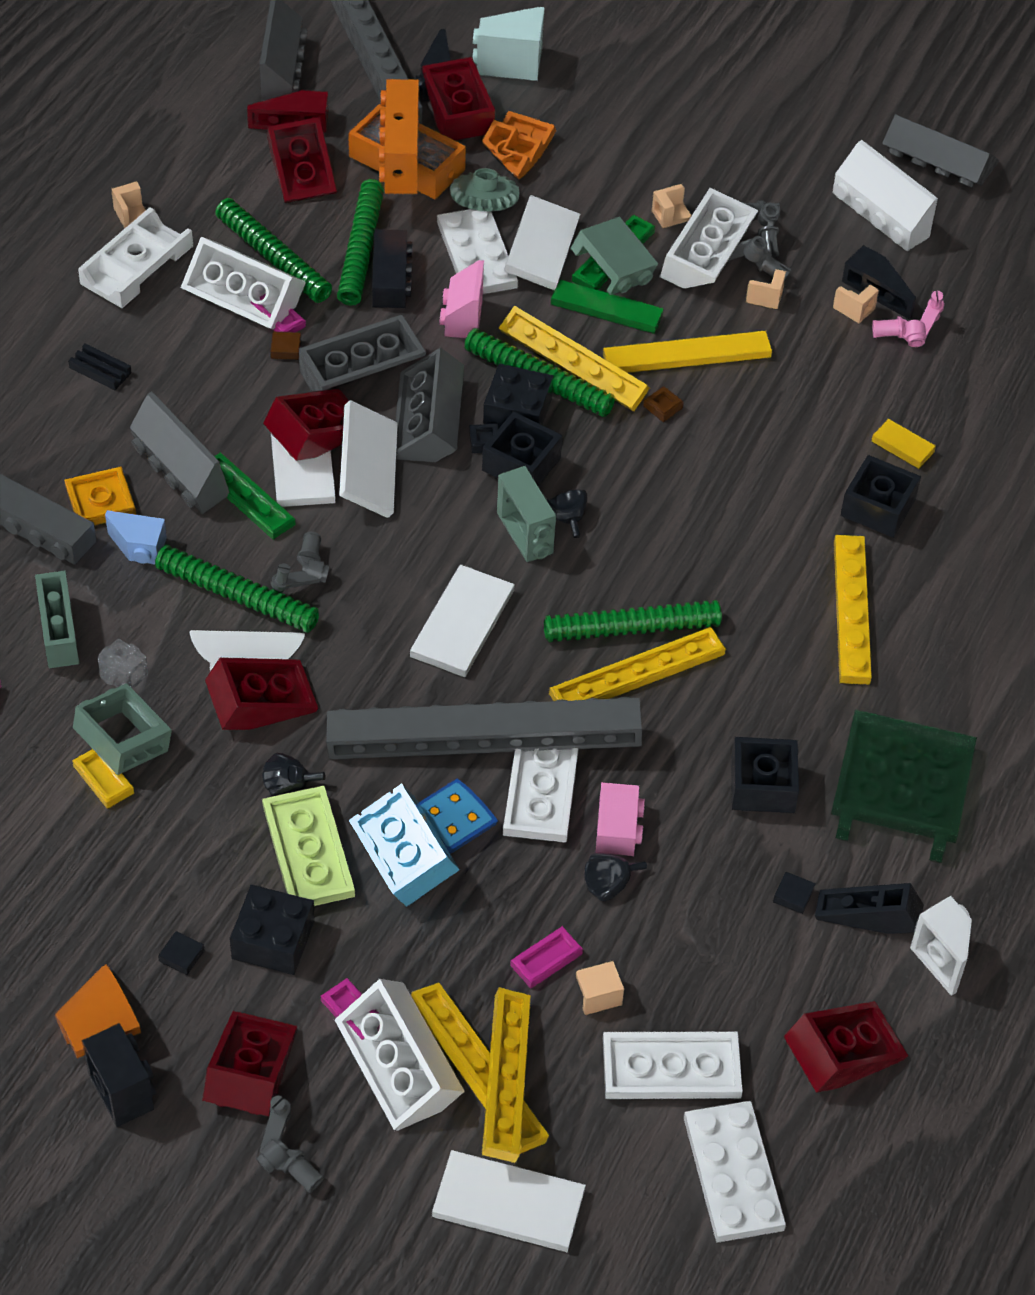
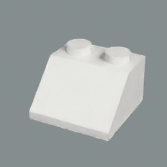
M949 896L920 914L910 949L952 996L957 993L967 962L972 919L966 908L958 904L952 896Z

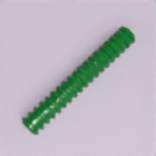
M374 179L363 181L360 187L337 292L338 300L349 306L357 305L362 299L374 232L377 227L383 199L384 186Z
M226 198L218 204L215 211L217 218L221 219L224 224L237 233L239 237L247 242L249 246L253 247L271 265H274L276 269L306 281L302 292L306 293L309 298H312L315 303H322L330 296L332 292L331 283L326 281L314 268L310 267L292 249H289L286 244H283L281 240L273 235L271 231L267 230L265 226L251 216L249 212H246L232 198Z
M478 328L472 329L465 339L464 346L466 351H472L474 355H479L482 359L487 358L488 362H494L496 366L500 363L554 375V394H561L562 398H568L570 402L576 401L578 406L583 405L585 409H591L593 413L599 412L601 417L608 415L614 405V394H607L606 390H600L598 386L592 387L591 383H584L583 379H577L575 375L569 376V372H562L558 367L554 369V365H547L546 361H540L538 357L532 358L531 354H525L523 350H517L515 346L510 347L509 343H503L501 339L495 340L494 336H488L486 332H481Z
M164 545L156 556V569H164L165 573H172L175 577L180 576V579L184 581L188 580L191 584L196 583L198 587H204L208 591L212 590L213 593L221 594L224 598L229 597V600L233 602L237 600L238 604H245L247 608L253 607L255 611H261L264 615L270 614V617L273 619L278 617L280 622L286 621L288 625H294L297 629L303 628V631L306 633L312 631L318 622V608H311L307 603L302 605L300 600L294 601V598L286 597L283 593L278 594L276 590H269L267 586L261 587V584L257 582L253 584V581L250 579L245 580L241 575L237 576L233 572L229 573L228 570L220 569L217 565L212 566L210 562L204 563L203 559H196L193 555L188 556V553L180 552L177 548L172 549L170 545Z
M713 600L712 603L703 601L702 604L697 601L693 605L686 602L684 606L676 603L675 607L667 604L665 608L662 605H657L656 608L648 606L647 609L639 607L638 610L629 608V611H625L622 608L619 612L611 609L610 613L602 610L601 614H598L597 611H592L590 615H588V612H583L582 615L574 613L573 616L564 614V617H560L558 614L554 618L547 615L544 619V633L546 640L550 643L553 642V639H557L560 642L562 638H566L567 641H571L572 637L580 640L581 636H584L585 639H590L592 635L595 638H599L600 635L608 637L609 634L618 636V633H622L624 636L628 632L635 635L637 631L645 634L646 630L654 633L656 629L664 632L666 628L669 631H673L674 628L682 630L683 627L692 629L693 626L698 629L702 625L709 628L711 624L719 627L722 621L720 603L717 600Z

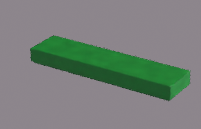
M634 214L625 222L642 244L655 233V225ZM592 256L572 275L573 283L596 290L609 279Z
M564 280L559 281L551 297V305L654 334L664 311V308L614 294L610 295L607 292Z
M221 452L214 456L220 463L229 490L228 497L226 498L270 538L274 540L296 525L295 518Z

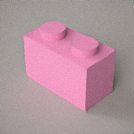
M601 782L596 853L634 856L635 844H641L643 825H637V817L643 818L644 799L638 798L639 786Z

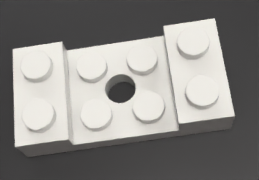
M149 207L78 268L80 284L123 308L140 293L139 285L169 258L177 261L193 247L192 230L187 228L181 234L163 225L155 210ZM139 252H141V254H139V255H131V254H130V253H139Z

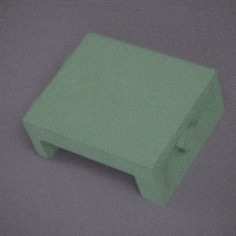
M620 217L580 230L571 247L576 256L589 252L611 279V284L607 289L610 295L618 292L624 293L631 287L647 284L653 278V272L658 265L657 261Z

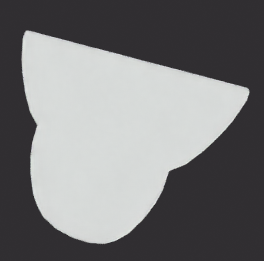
M191 630L190 637L199 654L210 662L211 671L219 657L289 659L301 645L305 633Z

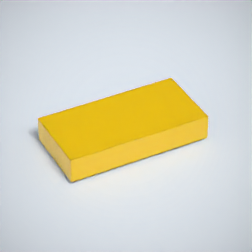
M887 419L873 434L871 441L918 469L932 456L936 448L934 444L890 419Z
M93 749L72 760L73 767L107 809L134 794L133 786L122 773L117 775Z

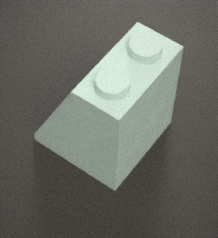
M544 7L480 19L479 29L474 28L473 44H477V49H473L472 58L474 63L477 64V70L480 75L538 80L543 44Z

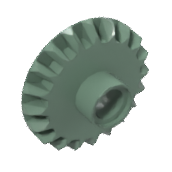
M481 168L474 173L469 172L468 175H460L459 178L454 179V182L451 184L450 195L455 202L469 209L499 211L517 203L519 200V187L515 184V181L509 180V177H501L495 170Z

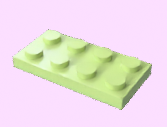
M325 786L262 799L263 809L287 894L314 900V906L355 897V888Z

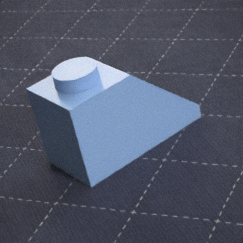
M107 510L105 517L108 535L128 560L141 564H155L156 556L165 545L167 538L165 519Z

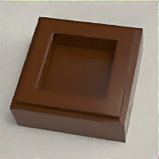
M273 331L270 351L271 358L299 360L301 333Z
M663 386L644 400L643 407L664 422L683 409L684 401Z

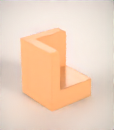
M137 181L112 188L114 210L122 225L126 228L146 211L142 204L141 188Z
M682 184L657 190L653 193L652 212L662 228L688 222L691 218L690 212L683 203L685 188Z
M775 269L771 284L750 280L746 303L778 309L783 293L786 271Z
M869 285L858 295L840 286L835 292L833 308L855 322L860 323L875 310L879 290Z
M613 961L576 972V978L584 996L582 1009L585 1015L622 1005L624 987Z

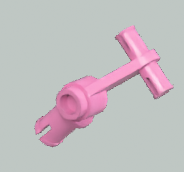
M936 291L932 292L931 299L928 301L920 321L911 320L908 322L901 318V316L894 320H873V338L898 336V338L905 339L911 347L924 345L932 326L940 318V313L944 309L943 293L937 291L936 297Z

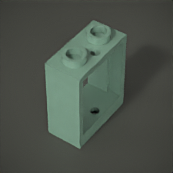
M526 466L499 474L497 514L526 562L543 559L553 554L556 515Z
M127 683L115 689H109L104 694L93 699L85 700L75 708L73 729L117 775L168 752L172 730ZM122 712L141 733L117 744L98 723Z

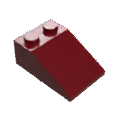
M472 57L422 66L426 87L440 134L454 141L486 135L493 120H495V108Z
M320 117L267 127L269 148L284 203L337 193Z
M339 389L277 396L263 424L296 461L317 458L342 445L344 407L349 400Z
M219 657L205 679L222 730H251L315 713L318 710L301 661L297 659Z
M875 1001L805 1013L783 1036L816 1093L841 1088L901 1062L908 1057V1054Z
M232 1011L207 1067L202 1101L214 1103L222 1107L227 1106L248 1111L251 1114L269 1116L271 1113L270 1102L273 1097L278 1095L298 1026Z

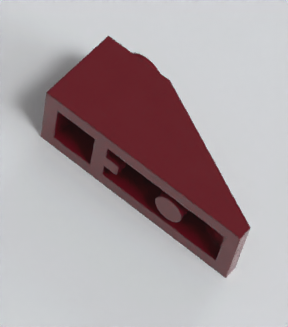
M301 90L247 105L248 129H267L269 126L320 117L322 130L326 133L329 112L328 92Z

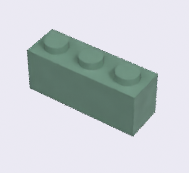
M66 571L37 574L35 579L48 668L79 664Z

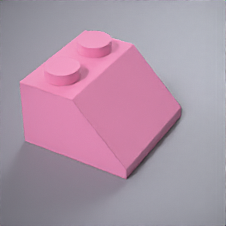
M482 260L476 261L452 276L449 289L444 288L443 305L447 306L446 308H441L440 325H445V337L466 338L472 329H479L483 302L484 261Z

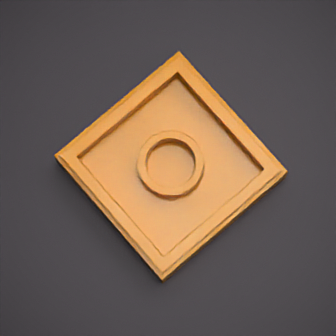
M122 467L64 480L73 512L93 522L94 525L106 523L105 514L107 510L136 515V509Z

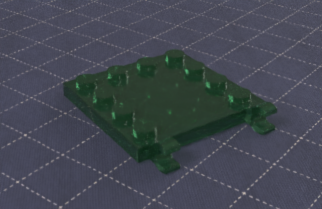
M855 710L831 811L832 815L840 816L835 838L848 841L852 820L934 838L929 860L942 863L946 843H956L977 737Z

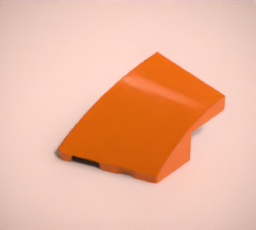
M508 111L503 122L493 120L482 142L516 178L521 179L544 153L556 133L555 125Z
M107 964L102 966L55 1014L67 1044H71L76 1058L84 1056L82 1040L118 1023L121 1024L125 1034L131 1032L134 1036L141 1033L140 1025Z

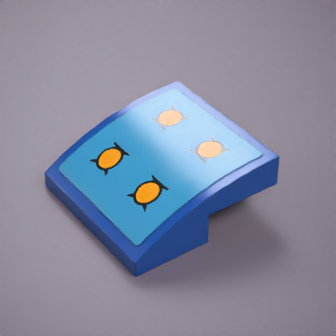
M455 779L419 802L450 854L494 827L498 821L481 799L459 779Z

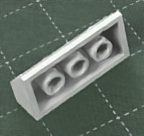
M863 140L859 141L836 172L833 193L891 238L896 244L908 251L930 237L938 198Z
M709 188L667 253L660 277L684 289L714 283L754 220L758 210Z
M201 237L181 288L270 329H274L278 321L281 322L289 315L291 308L293 310L296 308L306 281L216 241ZM266 293L265 298L260 300V296ZM250 301L262 305L271 313V317L269 318L263 312L261 313Z
M379 979L335 1019L394 1130L403 1129L442 1112L465 1092L403 982ZM376 1009L378 1013H370L369 1011ZM352 1020L365 1038L361 1040L346 1021Z

